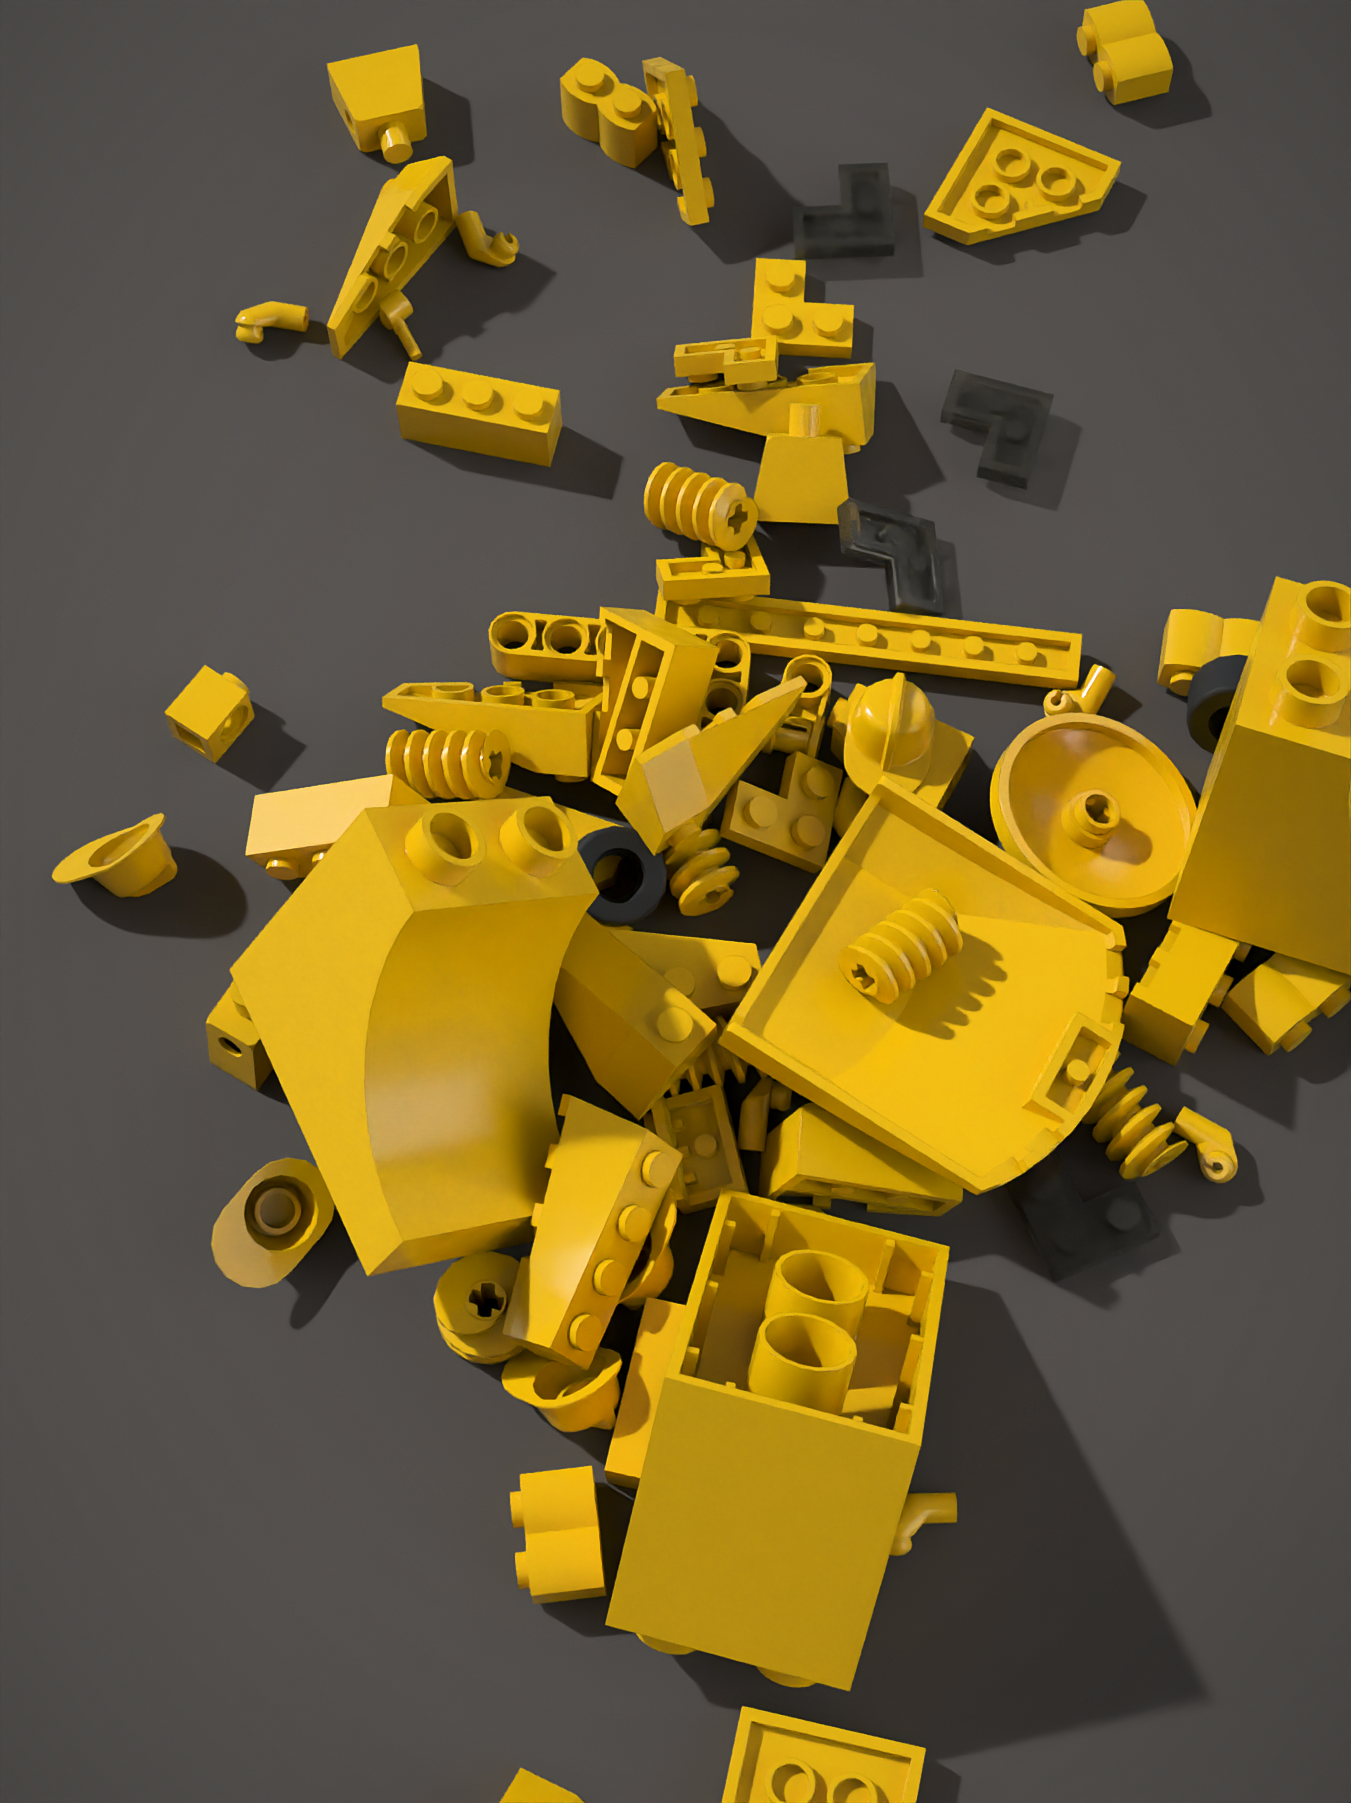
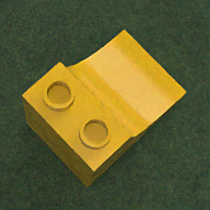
M1276 576L1207 772L1167 919L1351 975V588L1337 582L1325 580L1313 581L1305 585Z
M550 796L364 808L229 969L367 1277L534 1242V1226L530 1225L535 1203H544L552 1169L544 1167L550 1143L558 1145L560 1140L551 1097L549 1076V1027L553 996L563 957L572 935L587 909L599 895V891L577 850L578 836L575 827L570 819L554 805Z
M722 1187L664 1377L605 1625L636 1633L643 1643L663 1653L679 1655L699 1650L754 1665L765 1677L784 1686L799 1688L820 1683L850 1692L921 1448L950 1251L949 1246Z

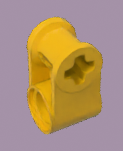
M804 654L795 657L787 664L781 684L801 675L806 682L817 685L819 689L812 693H802L796 707L762 748V753L771 754L773 750L793 754L798 751L815 759L818 758L830 705L832 683L831 669L822 658Z

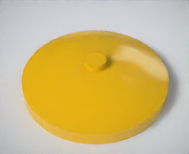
M1062 713L1045 717L1026 727L1011 742L995 766L990 785V809L993 824L1005 852L1109 918H1125L1146 913L1158 907L1174 893L1197 808L1191 791L1176 766L1154 743L1134 729L1110 718L1088 713Z

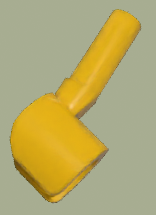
M395 289L380 300V321L387 329L394 330L411 360L416 361L422 357V353L407 324L404 322L406 318L413 314V308L406 296L400 290Z

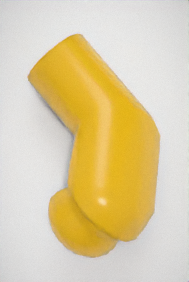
M475 211L463 212L456 218L457 229L466 252L471 259L498 268L508 266L515 261V254L519 250V243L513 234L507 233L505 236L503 232H498L494 237L486 235L480 217Z

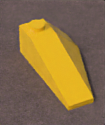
M446 156L408 164L395 179L388 180L382 187L327 324L332 355L341 360L379 316L380 300L395 289L401 291L455 229V220L459 213L453 163Z
M873 362L808 369L809 374L797 377V381L787 382V377L780 376L778 373L776 381H768L767 387L753 391L738 390L737 384L725 385V380L667 388L656 398L657 409L767 437V433L789 434L790 403L822 404L820 435L841 436L843 454H852L860 451V445H866L874 433L876 365Z
M801 675L756 695L743 707L738 716L731 707L717 713L713 718V722L702 731L694 723L635 756L615 804L632 827L639 833L654 856L669 846H672L675 851L680 850L701 834L700 826L796 707L808 684Z
M521 681L503 682V685L486 687L481 692H474V685L468 682L403 683L382 697V707L434 730H444L448 735L454 730H462L467 735L473 730H481L486 735L490 731L498 730L504 733L509 741L512 763L535 773L555 774V779L561 782H580L587 779L591 774L594 711H602L603 683L553 681V689L535 692H524V689L521 688Z
M585 912L572 935L563 957L556 981L553 1002L596 1082L639 1121L718 1037L717 1024L672 983Z

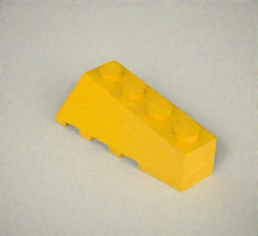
M563 1094L558 1115L564 1116L565 1120L559 1144L550 1143L544 1166L552 1169L543 1204L535 1203L530 1225L534 1226L535 1235L531 1255L521 1258L502 1334L540 1357L588 1371L683 1154L650 1130L574 1096Z

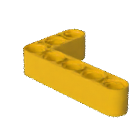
M514 611L505 612L491 622L488 631L492 664L502 676L511 679L551 683L553 681L603 683L604 677L596 676L597 659H605L606 624H599V619ZM677 626L720 648L696 723L698 729L702 731L713 722V718L716 715H713L710 711L715 708L727 709L731 707L737 716L740 715L741 710L747 704L750 681L751 651L746 638L739 633L729 630ZM510 642L524 643L522 647L517 649L504 647ZM567 646L577 649L571 654L557 652L558 649ZM731 661L737 664V666L725 669L718 667L716 663Z

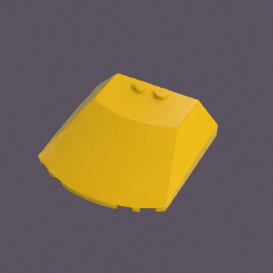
M882 776L824 865L733 1013L717 1043L847 1123L975 1195H979L1013 1180L1048 1156L1074 1130L1102 1090L1114 1064L1125 1024L1121 1023L1123 1000L1129 994V977L1124 976L1122 951L1127 947L1124 929L1116 921L890 778ZM926 888L938 890L947 898L957 915L958 929L963 941L961 951L953 956L947 955L946 962L942 966L937 968L931 967L929 976L921 980L915 979L914 987L905 992L899 991L897 1000L890 1004L880 1002L872 995L862 994L846 980L839 968L838 956L841 949L853 945L856 938L869 933L871 927L881 921H885L889 914L901 909L905 902L914 897L916 898L920 891Z

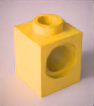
M204 665L164 712L173 737L216 764L255 717L248 695L250 693L249 689L233 674L224 672L223 675H220Z

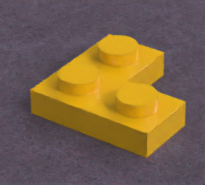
M756 258L751 337L777 335L779 355L851 359L854 305L804 302L806 261Z
M777 335L676 345L674 352L676 377L688 376L689 382L703 383L716 380L718 373H724L725 385L737 384V389L742 391L763 389L768 386V381L777 380L779 356Z
M753 534L748 542L737 551H724L717 546H710L701 541V557L656 560V580L663 601L691 605L705 598L724 597L730 601L743 602L753 599L756 595H770V573Z
M796 751L786 757L779 796L744 781H737L728 791L719 836L813 874L823 869L826 863L843 770Z

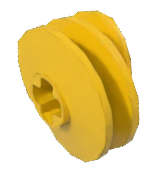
M493 1251L468 1255L452 1263L439 1279L433 1299L440 1333L455 1354L472 1363L493 1365L513 1359L526 1349L502 1334L520 1265L512 1256ZM486 1299H496L499 1310L492 1308L490 1317H481L477 1305L485 1307Z

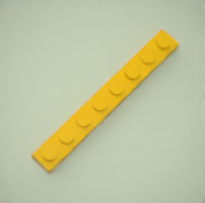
M660 589L658 590L655 616L675 626L729 630L739 633L746 638L750 645L751 653L789 658L808 654L818 656L825 662L1062 690L1076 689L1078 684L1082 634L758 596L743 602L730 601L722 597L705 598L696 604L681 605L672 601H663Z

